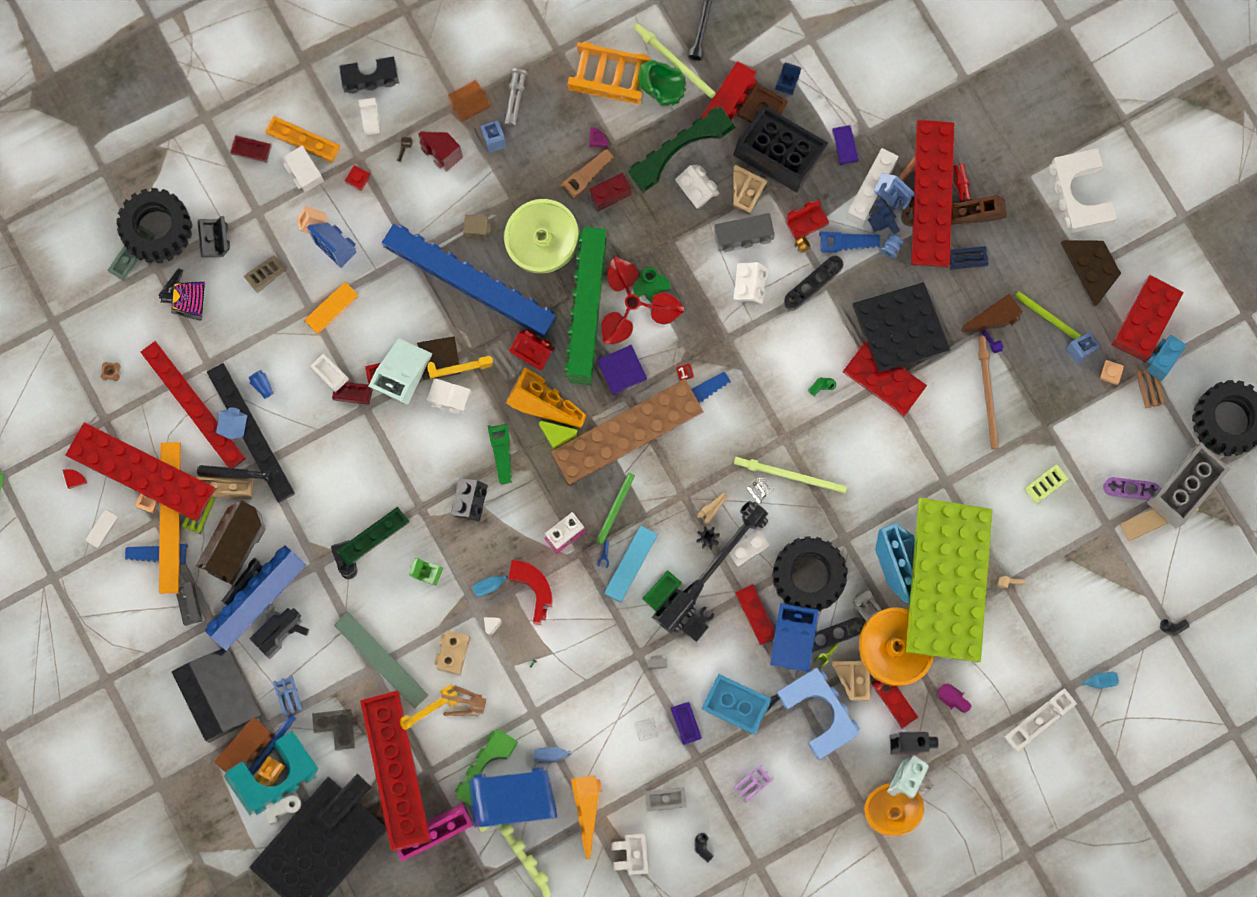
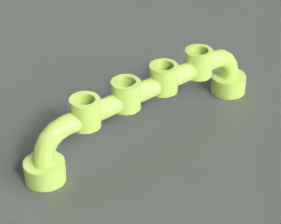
M510 824L496 825L534 882L541 889L542 897H550V890L546 884L548 881L547 876L543 871L538 873L534 867L537 865V862L531 854L527 856L524 853L523 849L526 847L520 838L515 840L512 835L514 832ZM477 827L481 833L488 829V827Z

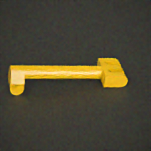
M486 356L479 358L477 361L437 370L435 364L429 362L427 367L431 379L480 368V370L490 368L493 365V358Z
M452 684L440 691L441 695L454 697L458 693L456 690L450 694L448 693V691L454 688ZM440 698L411 717L408 715L404 716L400 720L401 726L407 730L414 726V723L446 703L452 708L460 702Z

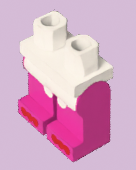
M572 512L545 533V540L557 554L570 544L569 540L573 542L586 531L582 523Z

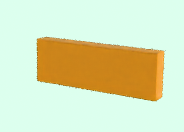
M344 282L304 321L318 335L359 295Z

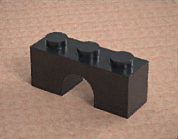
M394 56L376 59V70L370 75L362 74L357 62L339 65L344 93L353 94L359 90L366 89L370 91L377 89V87H393L395 84H399Z

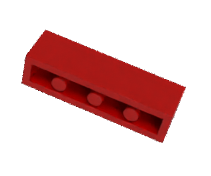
M737 61L701 118L706 117L712 108L721 106L729 119L733 120L738 112L736 108L739 104L744 103L748 96L746 94L748 89H753L757 82L756 71Z

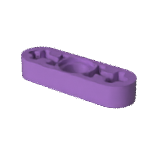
M1111 477L1105 481L1103 490L1109 496L1149 501L1152 497L1150 493L1144 491L1140 495L1141 490H1148L1150 487H1153L1152 489L1157 491L1160 486L1155 482ZM1114 482L1115 486L1120 487L1122 483H1124L1122 488L1123 493H1121L1120 488H1116L1114 491H1111V488L1108 487V485ZM1128 484H1134L1137 487L1135 494H1130L1127 491Z

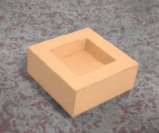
M1105 360L1099 379L1118 385L1124 366Z
M139 494L135 504L136 508L152 514L155 513L158 502L142 494Z

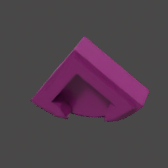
M590 127L589 146L608 148V140L605 135L597 128Z

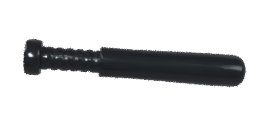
M199 465L197 467V475L200 477L264 479L266 482H270L272 479V472L270 470L259 472Z

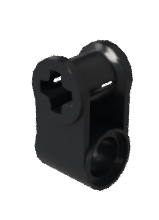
M350 540L331 545L338 571L345 579H353L358 572L356 562L350 565L349 572H346L347 564L337 553V550Z

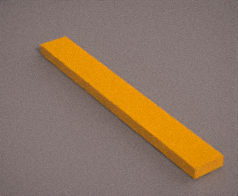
M161 443L160 460L181 470V443ZM160 504L159 594H180V513Z

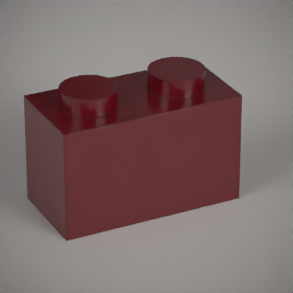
M622 172L590 188L589 193L595 207L600 211L631 196V187Z

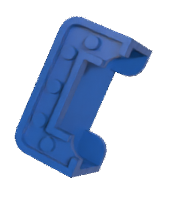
M544 767L532 768V772L495 777H486V774L474 775V779L469 780L474 827H488L557 818L548 770H544Z

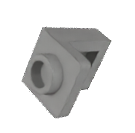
M870 590L859 593L853 600L855 610L865 623L871 616L882 611L872 598Z

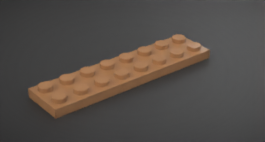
M686 379L552 450L551 453L570 486L703 414L704 411Z

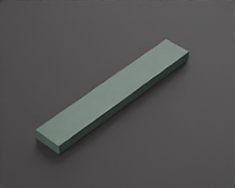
M349 612L334 625L375 669L399 691L414 709L429 696Z

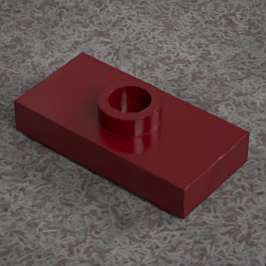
M235 135L230 153L231 155L267 163L272 145L271 143Z
M346 382L336 392L333 391L332 399L333 401L369 405L373 389L369 387V384Z

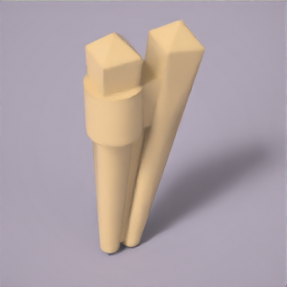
M722 493L708 506H704L697 514V518L705 516L706 518L703 520V523L708 524L728 496Z

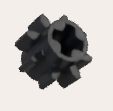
M704 526L703 532H697L701 538L697 539L696 542L703 544L702 549L706 546L712 550L713 544H719L715 538L719 537L720 533L715 534L714 527L710 530ZM705 534H708L709 537L713 536L711 542H708L707 539L703 540Z

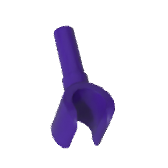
M985 330L981 332L983 336H986L993 353L1003 351L1001 340L994 342Z

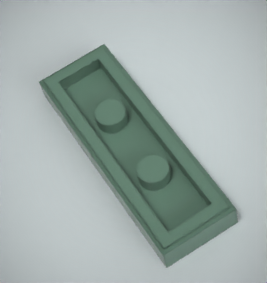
M141 225L137 226V231L141 238L153 240L155 237L154 233ZM124 246L107 271L125 281L139 259L134 254L131 255Z

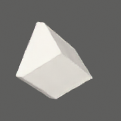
M484 617L486 634L491 636L501 626L502 621L500 618Z

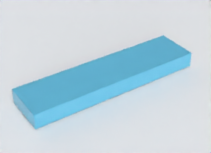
M640 526L605 590V595L620 603L623 601L658 534Z

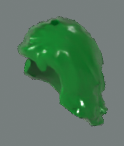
M649 60L640 66L638 80L641 88L646 94L655 98L661 106H668L670 104L673 106L678 104L680 99L684 97L686 81L679 69L671 68L669 65L655 60Z

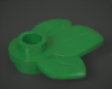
M653 267L644 268L640 273V278L635 281L633 286L634 295L638 297L645 295L651 303L653 296L661 293V290H670L669 280L665 276L659 275ZM647 274L652 275L651 280H648L646 278Z

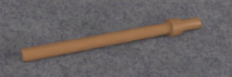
M986 336L978 337V359L981 360L991 449H999L988 361L990 354L987 350Z

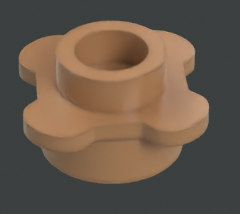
M104 362L102 364L101 378L104 381L107 379L119 380L120 376L118 374L121 365L117 362L114 364Z

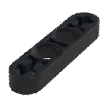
M839 256L828 258L787 293L784 299V306L791 311L802 306L842 271L843 260ZM831 262H838V269L836 267L832 268L829 274L827 270L831 267ZM817 273H824L826 276L825 281H817L815 278ZM803 285H810L812 288L811 293H803L801 290ZM799 293L801 297L797 298L796 305L793 303L788 304L789 298L794 299Z
M856 617L817 631L816 636H825L826 643L820 646L814 642L815 649H813V653L859 636L865 625L864 620ZM854 622L862 625L859 632L856 629L851 630L850 636H848V631L844 626L847 624L848 628L854 626ZM841 628L844 631V637L841 639L835 638L833 635L834 629Z

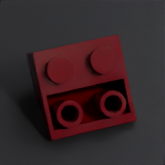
M421 131L418 134L419 143L422 146L421 150L427 156L431 155L433 157V162L439 169L443 168L447 172L463 158L460 145L448 132Z

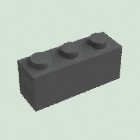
M770 213L714 224L718 250H723L724 252L733 251L734 248L741 246L742 248H749L755 243L768 244L771 240H774L775 236Z

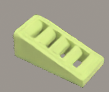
M1056 464L1027 486L1025 491L1037 504L1067 482L1068 478ZM1053 472H1054L1055 475L1059 478V480H1060L1059 482H1058V481L1056 480V478L1052 475ZM1046 477H1048L1054 484L1053 487L1045 479ZM1040 482H1042L1043 485L1047 488L1046 492L1040 486ZM1034 486H1035V487L1038 489V491L1041 493V496H1040V497H1039V496L1036 494V492L1033 490V487H1034Z

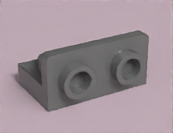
M191 581L184 582L183 587H180V594H176L183 625L187 626L203 622L195 584Z

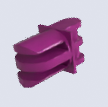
M948 683L943 684L938 689L937 697L950 707V710L955 707L959 711L966 713L971 709V703L962 697L965 692L962 693Z

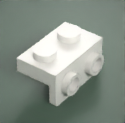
M690 165L675 181L698 209L713 196H717L719 192L717 185L705 175L706 171L700 165Z
M758 262L738 263L733 300L737 302L754 301L762 304L765 296V280L767 278L766 267Z

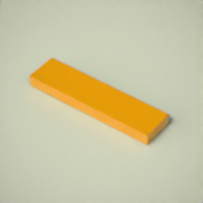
M275 116L272 117L265 131L266 134L299 148L303 146L306 152L330 163L334 162L341 148L340 145Z

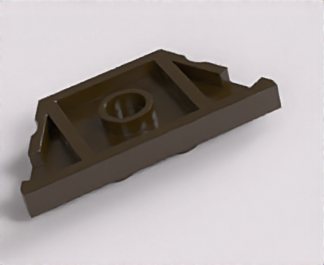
M1062 241L1061 245L1094 307L1097 306L1121 275L1104 241Z

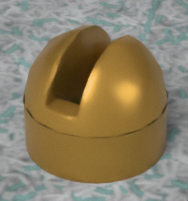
M804 236L795 241L794 246L799 247L798 252H806L811 248L809 241Z

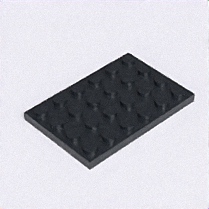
M330 777L326 778L249 867L281 897H329L387 830L386 826L359 803L331 831L323 825L316 816L342 790Z

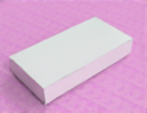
M324 353L310 366L334 392L349 380Z

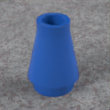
M262 370L248 377L249 383L264 399L274 394L266 373H263Z

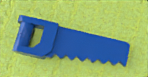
M819 232L821 252L837 253L842 251V249L847 250L849 248L853 250V248L858 249L859 247L861 249H864V247L867 249L870 247L875 248V246L880 248L879 235ZM828 237H834V245L832 247H828Z
M722 372L691 390L700 403L704 399H708L709 395L712 396L713 392L722 389V386L731 383L727 374Z
M180 544V565L186 564V548H188V544ZM159 546L126 547L125 560L130 559L132 561L135 559L139 561L141 559V561L147 560L150 562L152 560L153 562H159Z

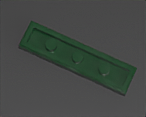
M396 507L339 548L337 553L349 567L409 524V520Z

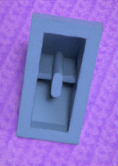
M498 121L480 126L489 153L507 148L505 137Z
M1089 332L1073 340L1066 350L1078 364L1100 349L1101 346Z

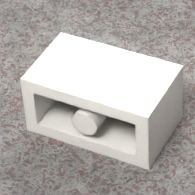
M303 146L283 157L286 162L283 166L288 174L293 173L295 177L293 182L298 189L302 188L306 193L324 182L320 172Z

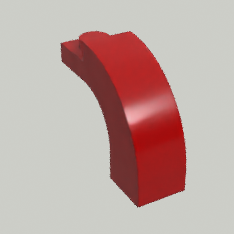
M511 560L508 579L510 582L526 584L535 592L536 605L533 623L542 625V620L546 621L547 609H544V606L552 607L553 604L549 583L545 576L533 565Z

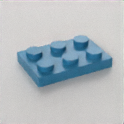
M718 674L701 709L755 735L772 699Z

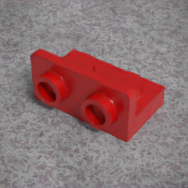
M819 200L806 203L804 208L800 210H792L787 214L788 216L785 220L795 241L801 236L805 237L829 225Z
M524 329L518 333L509 352L541 371L556 348L552 346L553 344L550 341L538 338L535 332Z

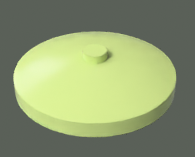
M537 199L523 204L511 215L505 227L504 243L509 256L520 268L528 272L543 274L558 270L571 260L578 247L579 226L574 215L567 207L554 200Z

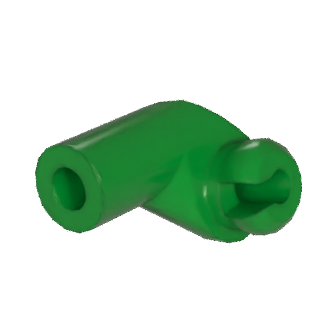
M821 377L814 382L808 389V392L815 397L820 390H834L837 384L832 378Z

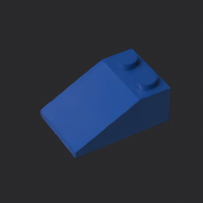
M327 222L311 224L307 227L314 243L340 268L357 253L355 249L356 244L349 237L345 239L341 235L343 232L336 225L332 227Z

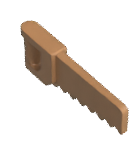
M605 149L581 170L576 171L561 183L560 187L564 188L573 199L577 198L586 190L588 183L592 182V179L600 174L599 171H602L603 167H606L607 163L614 159V156ZM573 180L579 185L577 191L570 184Z

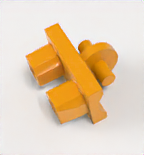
M268 756L254 779L264 786L273 787L286 766Z

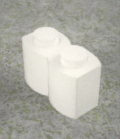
M434 379L427 401L435 409L441 410L444 407L449 409L448 412L452 414H465L472 392L468 388Z

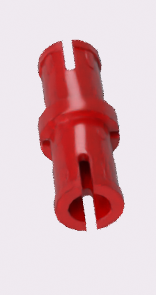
M964 163L959 164L960 171L957 164L953 166L956 178L955 187L958 188L960 203L965 202L964 195L967 201L972 200L968 186L970 181L967 179Z

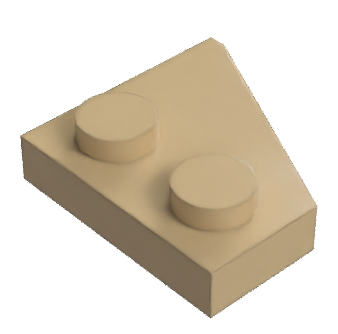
M735 165L733 207L750 215L767 184V180Z
M832 661V665L851 701H871L870 673L865 668L863 662Z

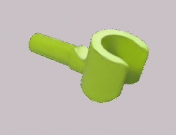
M835 644L825 654L821 653L814 659V662L818 659L822 661V665L819 668H822L829 662L830 655L838 649V646Z

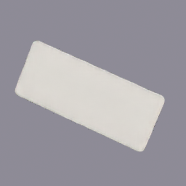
M105 509L85 541L98 548L117 519V516Z

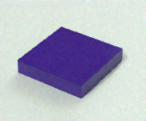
M632 345L597 360L612 395L647 380Z

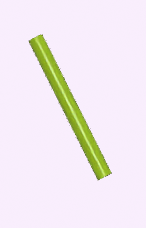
M1020 291L1015 295L1016 299L1074 340L1081 336Z

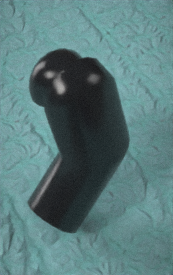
M1168 619L1160 622L1161 631L1173 636L1190 627L1185 619L1177 624L1169 622Z
M700 833L695 838L694 850L708 863L714 855L707 850L708 835Z

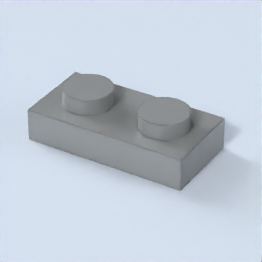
M684 787L645 791L647 812L686 807Z

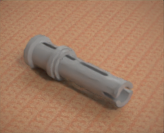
M518 68L511 70L513 75L511 84L508 86L510 96L504 122L508 126H516L521 93L525 91L524 81L528 75L526 70Z

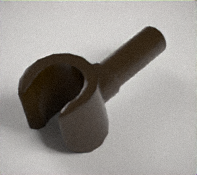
M403 137L401 139V148L396 161L401 162L405 148H412L413 140L411 137Z

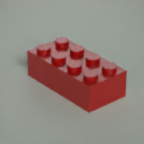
M1149 275L1111 345L1146 362L1150 358L1184 292Z

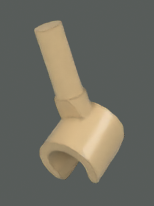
M1002 576L998 579L997 586L1007 589L1009 583L1025 584L1026 580Z

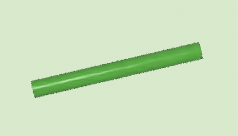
M627 474L598 535L597 543L603 545L634 480V474Z

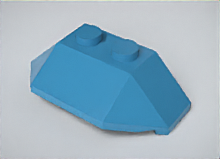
M893 523L879 529L875 551L888 586L905 603L910 602L915 538L913 534L900 527L899 524Z

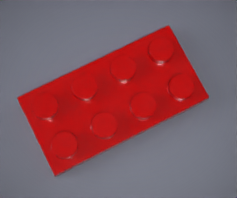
M866 341L843 370L845 375L904 417L927 387L925 383L902 367L878 374Z

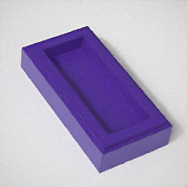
M851 125L832 128L839 164L845 165L858 162L859 159Z
M686 702L671 707L683 745L701 740L702 737L690 703Z

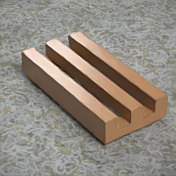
M1146 369L1136 371L1145 409L1164 405L1165 401L1159 379L1152 376L1159 400L1157 402L1149 372ZM1143 374H1145L1152 403H1149L1142 377Z

